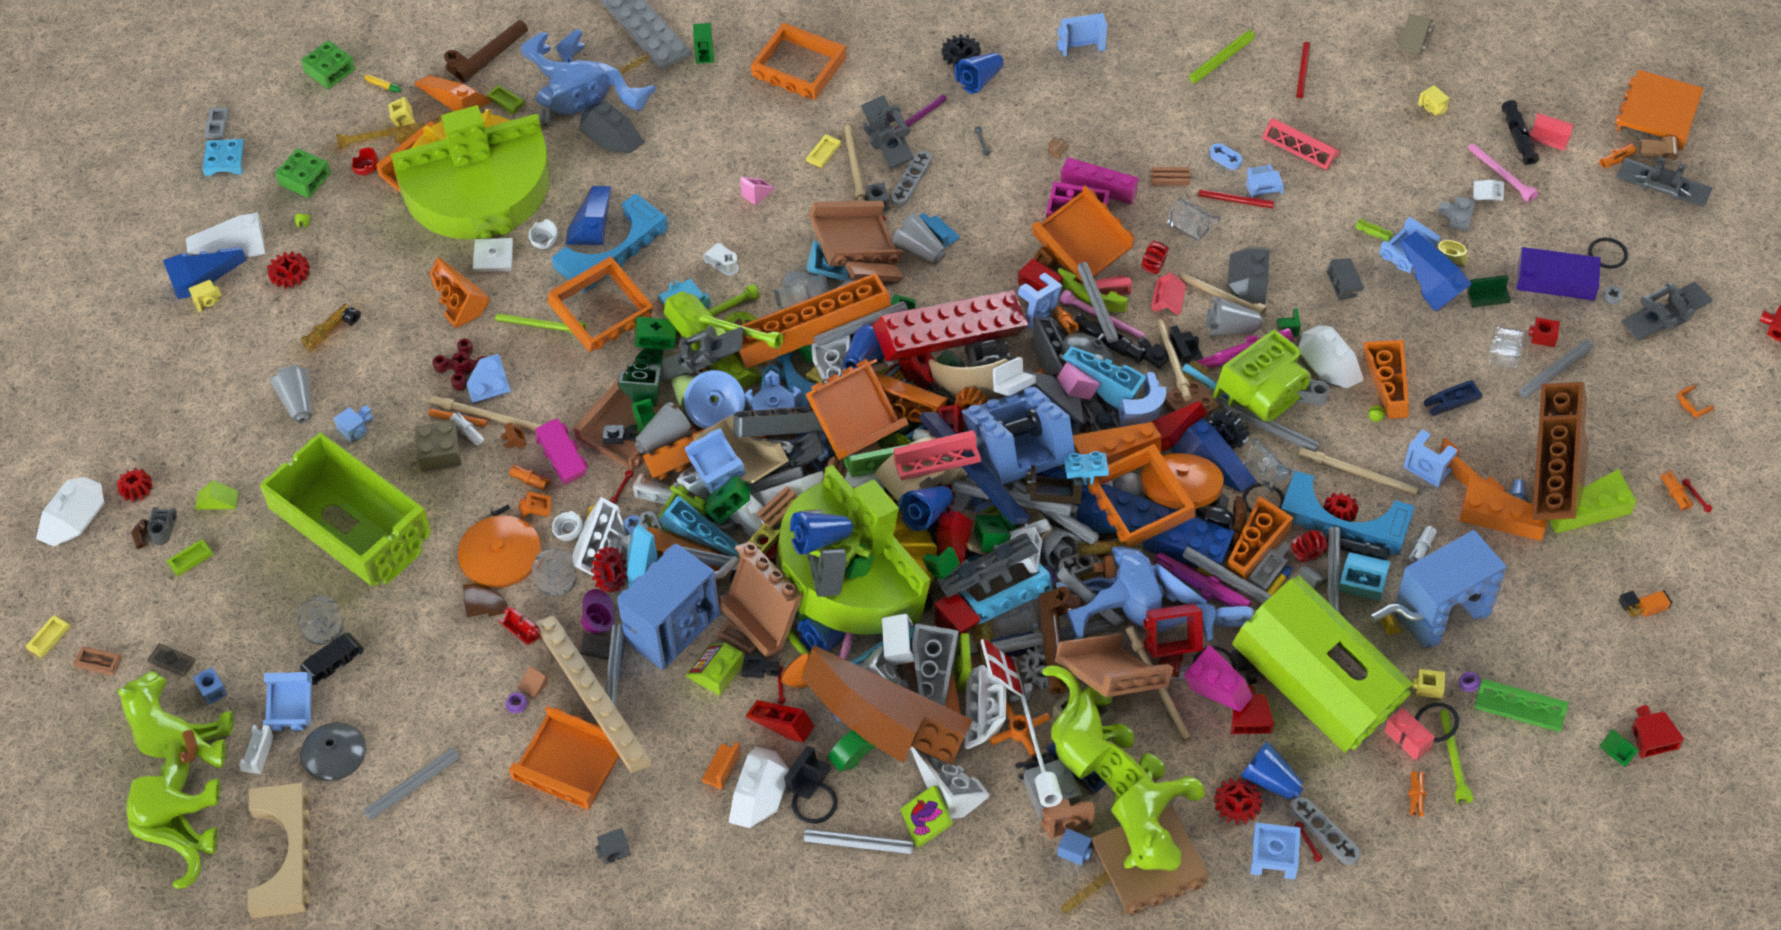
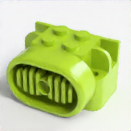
M1273 329L1223 365L1212 398L1217 399L1222 394L1227 393L1230 396L1228 400L1230 407H1234L1239 403L1264 422H1270L1299 400L1300 395L1297 392L1301 389L1303 391L1306 390L1311 376L1306 369L1297 363L1300 356L1299 348Z

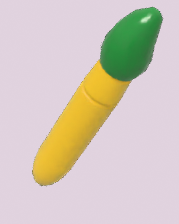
M372 75L364 76L365 80L392 92H401V88L396 84H391Z

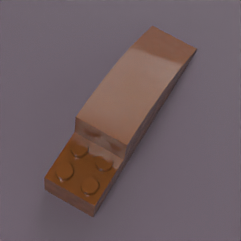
M1584 382L1542 384L1532 520L1576 519L1583 493L1589 444L1585 431L1587 394Z
M815 645L812 647L801 678L827 708L849 728L883 752L903 763L911 748L914 747L949 765L953 764L972 723V719Z

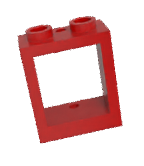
M1195 603L1146 611V618L1143 623L1147 632V638L1144 639V646L1146 651L1154 658L1203 651L1202 610ZM1187 616L1186 640L1157 644V620Z

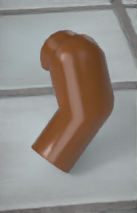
M186 730L182 735L187 751L180 753L181 763L184 764L193 762L197 751V741L193 730Z

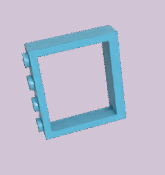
M976 554L968 558L967 561L970 563L984 555ZM1039 563L1038 572L1032 573L1033 577L980 602H977L966 589L958 594L980 617V622L978 623L980 625L1043 593L1053 590L1050 573Z

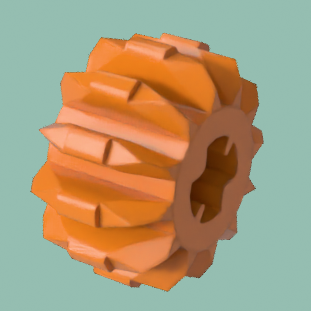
M972 386L970 389L965 387L957 393L954 405H958L963 410H966L970 406L981 405L989 400L986 399L987 394L981 393V389L975 390L974 386Z

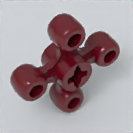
M466 338L458 341V353H455L452 359H447L443 355H437L432 361L433 368L437 373H444L448 369L455 371V374L451 377V384L456 391L466 389L467 379L465 376L475 369L480 359L486 358V356H480L477 360L470 359L469 356L473 352V344Z

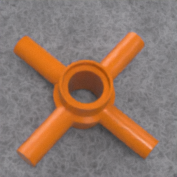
M1006 701V715L1010 720L1008 729L990 737V744L993 746L1008 738H1012L1015 741H1022L1031 757L1037 756L1034 744L1029 737L1031 733L1026 716L1016 715L1009 701ZM1048 712L1032 718L1033 727L1051 720ZM1021 727L1023 728V730H1017L1015 728Z

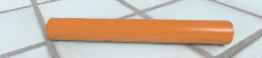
M432 408L429 410V416L450 420L454 414ZM462 415L469 423L486 428L488 420Z

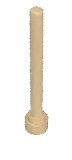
M1184 273L1180 276L1181 281L1217 297L1259 312L1260 317L1261 314L1264 315L1266 313L1267 306L1262 303L1252 304Z

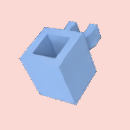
M365 405L357 414L350 407L337 415L334 421L337 429L352 443L354 440L361 439L367 432L365 423L374 418L370 414L371 409Z

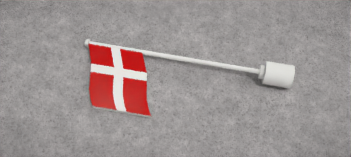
M982 639L980 641L990 677L998 680L1010 691L1021 696L1042 772L1035 778L1040 803L1045 807L1056 806L1062 801L1061 790L1057 776L1045 770L1016 666L1017 658L1007 656L992 643Z

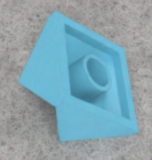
M813 240L806 270L810 273L846 281L848 279V271L845 266H829L819 241Z

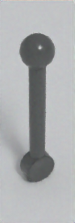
M976 127L974 131L980 139L983 155L988 156L990 150L986 148L983 140L982 128Z

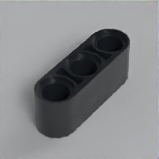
M344 633L303 661L300 670L312 675V684L317 685L318 681L323 678L326 679L335 673L337 668L343 667L354 660L353 657L358 654L361 655L364 648L351 633Z

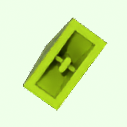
M213 480L198 491L195 510L236 509L239 492Z

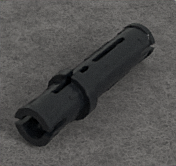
M1328 534L1327 537H1326L1327 545H1328L1329 534ZM1340 537V550L1386 561L1388 559L1390 551L1388 548L1378 547L1370 542L1363 543Z

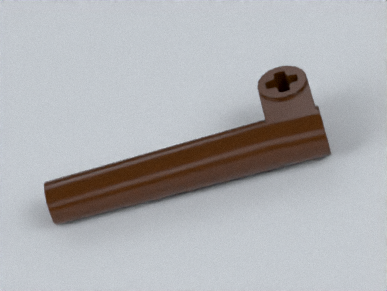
M518 20L469 59L456 50L446 51L444 54V59L447 62L446 70L465 83L528 31L526 24Z
M1064 586L1038 596L1046 667L1052 665L1062 667L1055 662L1059 642H1062L1059 616L1067 614L1068 610L1076 609L1080 605V598L1076 594H1071L1070 590ZM1047 676L1049 692L1051 694L1058 695L1066 692V684L1061 679L1055 676Z

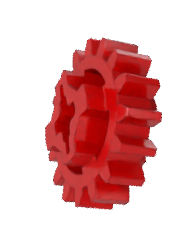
M291 251L290 255H287L286 252H283V256L277 254V259H271L272 265L267 266L269 270L267 273L271 283H276L277 287L283 285L284 289L289 285L291 288H294V284L300 286V281H306V275H310V266L306 257H302L301 253L295 255L294 251Z
M604 547V549H599V553L594 554L596 561L591 562L594 565L591 569V572H594L592 580H596L595 586L600 587V590L606 593L619 591L620 586L625 585L623 579H627L625 575L627 567L624 565L627 560L622 559L624 554L619 553L618 548Z
M1238 777L1237 782H1234L1232 778H1229L1228 784L1223 781L1221 788L1216 789V795L1214 796V803H1216L1215 811L1221 810L1219 817L1227 816V822L1229 823L1233 819L1236 825L1239 824V820H1242L1244 824L1248 823V818L1254 821L1256 814H1260L1263 804L1261 799L1262 793L1256 792L1257 785L1250 786L1249 780L1243 783L1241 777Z

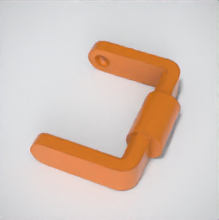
M1694 385L1679 391L1677 398L1680 404L1694 417H1700L1714 410V407L1711 405L1697 412L1694 406L1683 396L1696 388Z

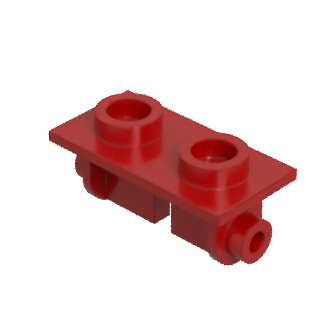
M507 607L504 611L505 617L498 620L501 625L527 645L542 638L539 634V627L527 618L522 619L523 615L514 607Z

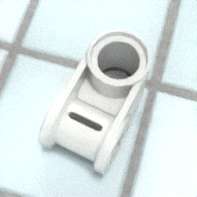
M716 243L703 254L705 263H710L713 265V268H716L727 276L737 274L739 270L736 264L737 255L722 244Z

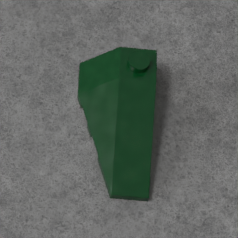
M644 348L635 357V361L629 363L625 371L622 370L620 372L618 387L634 403L650 398L652 406L657 407L664 350Z

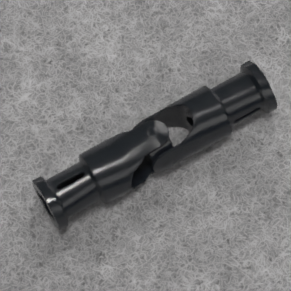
M1515 100L1506 101L1501 106L1502 112L1506 114V122L1518 152L1523 156V164H1536L1539 161V155L1535 153V145L1528 132L1524 118L1517 109V102Z
M1079 313L1074 319L1079 326V330L1087 335L1098 338L1111 350L1124 357H1130L1137 364H1140L1144 359L1147 349L1138 347L1133 344L1132 340L1117 333L1118 340L1109 343L1106 336H1104V331L1099 322L1096 320L1091 321L1084 317L1082 313Z

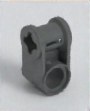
M158 507L152 508L147 530L155 545H163L169 541L177 518L175 508H170L169 510L159 509Z

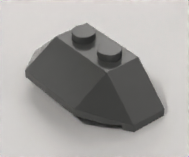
M607 101L597 103L582 113L579 130L602 149L631 153L644 144L630 119Z
M1248 246L1230 254L1228 287L1236 297L1252 304H1266L1270 255L1268 247Z
M1034 317L1033 349L1045 373L1059 375L1066 364V361L1063 359L1065 354L1063 341L1070 334L1063 327L1056 324L1052 317Z
M1023 371L1024 373L1035 375L1036 383L1029 387L1038 388L1052 403H1055L1070 416L1072 435H1076L1083 422L1081 400L1077 397L1069 396L1062 385L1051 375Z

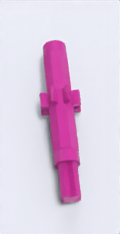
M1289 328L1277 331L1290 342H1293V335ZM1254 335L1245 337V343L1198 360L1197 366L1200 372L1216 366H1223L1262 337L1257 338Z
M1161 552L1157 554L1154 563H1158L1170 571L1171 574L1178 577V579L1200 590L1202 593L1201 597L1207 601L1214 598L1228 607L1251 606L1252 602L1222 585L1221 579L1216 576L1208 577L1189 565L1176 561Z

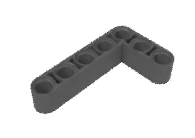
M808 399V406L739 411L733 414L734 435L738 437L824 430Z
M822 509L804 511L824 514ZM844 549L821 550L820 557L808 553L807 556L817 596L840 595L846 567Z

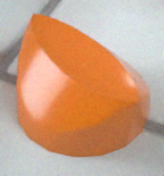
M808 653L796 657L789 663L783 672L781 682L798 689L808 686L801 678L809 658Z

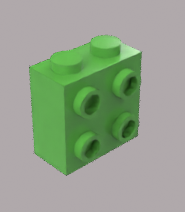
M329 40L301 59L304 72L328 90L355 71L353 58Z
M297 148L282 166L277 169L275 175L280 186L309 199L331 175L328 161Z

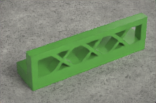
M906 445L844 457V464L851 477L875 473L893 455L894 448Z
M1482 679L1474 708L1561 732L1569 702Z

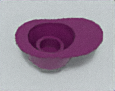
M592 589L584 595L583 614L581 617L582 626L590 632L591 637H594L596 634L611 630L615 622L613 601L607 593L599 589Z

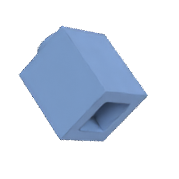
M1067 828L1059 843L1057 856L1082 866L1084 861H1089L1094 850L1091 847L1092 838Z

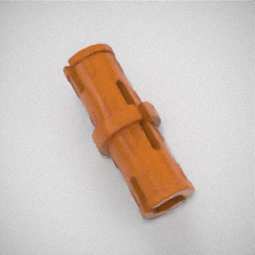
M1629 143L1620 149H1615L1611 154L1599 159V164L1604 169L1616 163L1620 164L1625 157L1627 158L1635 154L1636 148L1633 144Z
M1060 306L1056 307L1058 312L1055 309L1052 310V316L1057 319L1058 324L1065 328L1068 333H1075L1072 328L1076 332L1078 331L1079 326L1073 320L1070 313L1065 312Z
M516 464L511 467L509 472L511 477L522 480L524 484L528 486L530 484L543 491H546L547 488L545 486L548 487L551 483L550 479L536 474V471L524 469Z
M1668 471L1661 475L1660 478L1668 488L1670 497H1674L1681 511L1686 510L1685 507L1691 508L1694 504L1685 493V487L1678 482L1673 472Z
M1413 771L1410 774L1411 789L1408 792V796L1411 797L1409 813L1415 816L1417 807L1418 816H1423L1424 799L1426 798V791L1424 790L1425 773L1419 771V779H1417V771Z

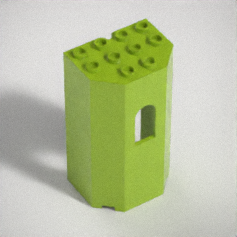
M321 432L293 454L292 462L281 464L274 473L266 477L260 484L270 510L371 586H377L380 582L389 584L422 553V542L424 539H428L431 533L427 515L422 506ZM338 506L357 520L359 524L348 534L344 535L322 518V511L326 507Z
M1300 575L1291 578L1266 600L1251 619L1247 620L1232 642V645L1345 753L1350 748L1353 751L1357 749L1363 740L1369 737L1380 723L1383 724L1390 717L1391 713L1397 710L1411 694L1409 689L1413 686V683ZM1338 645L1367 672V677L1363 680L1351 678L1327 653Z

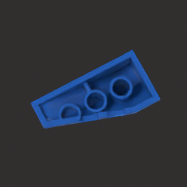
M1204 418L1190 426L1171 450L1173 453L1193 454L1213 462L1223 474V484L1239 492H1243L1249 486L1256 483V479L1219 432Z

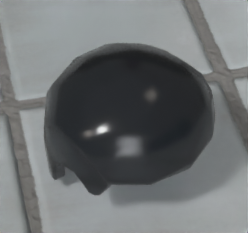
M1222 506L1207 508L1202 517L1204 521H1209L1228 529H1232L1234 524V516L1227 508Z

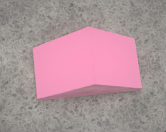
M741 177L740 179L742 197L754 205L758 204L775 189L763 179Z
M1068 361L1057 376L1058 381L1069 396L1091 400L1101 384Z

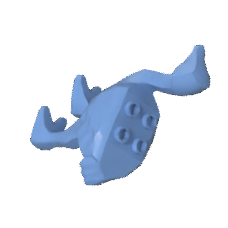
M580 29L574 30L555 47L556 52L564 62L550 61L542 56L551 49L548 44H544L548 37L545 31L522 44V54L528 60L533 61L544 75L551 77L549 85L542 87L535 100L541 106L549 108L557 114L574 115L592 107L605 99L611 85L615 87L618 96L626 106L633 110L641 111L649 97L656 90L653 85L643 88H629L625 84L620 72L609 65L594 61H573V56L585 47L582 42H579L583 33Z
M1126 546L1112 547L1114 563L1118 566L1116 577L1109 579L1097 577L1082 581L1097 596L1086 606L1068 610V613L1063 615L1064 619H1069L1074 640L1083 639L1088 619L1104 610L1120 607L1127 619L1136 626L1144 628L1143 622L1146 618V611L1161 608L1164 590L1162 585L1157 583L1156 577H1158L1156 567L1155 565L1151 566L1149 558L1139 549ZM1055 583V589L1064 586L1070 590L1071 594H1076L1065 583ZM1196 604L1202 610L1203 632L1207 641L1210 642L1213 640L1216 609L1214 605ZM1187 616L1157 620L1156 631L1164 632L1182 623H1186Z

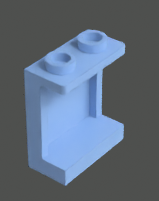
M1099 13L1061 19L1060 27H1058V36L1060 40H1057L1058 51L1062 50L1063 56H1067V48L1095 43L1098 51L1106 50L1107 23L1104 14Z
M1411 217L1405 221L1404 228L1388 243L1386 241L1381 243L1379 252L1385 260H1390L1400 270L1406 271L1409 274L1414 271V268L1407 259L1401 241L1417 231L1437 248L1441 238Z
M721 429L711 431L705 437L693 441L685 447L689 460L710 494L735 475L742 477L747 474L740 458H737Z
M308 672L264 673V682L267 684L266 720H263V725L270 726L271 731H282V727H291L293 731H302L304 727H310L312 675Z

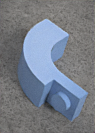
M1147 372L1146 374L1147 377L1142 386L1145 398L1138 400L1122 399L1118 411L1121 427L1148 423L1158 418L1166 398V387H1160L1155 373Z

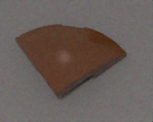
M1236 496L1233 504L1234 524L1232 530L1234 535L1231 542V552H1233L1247 522V508L1241 496Z
M463 585L467 617L489 614V617L505 614L504 611L508 604L501 594L484 585Z

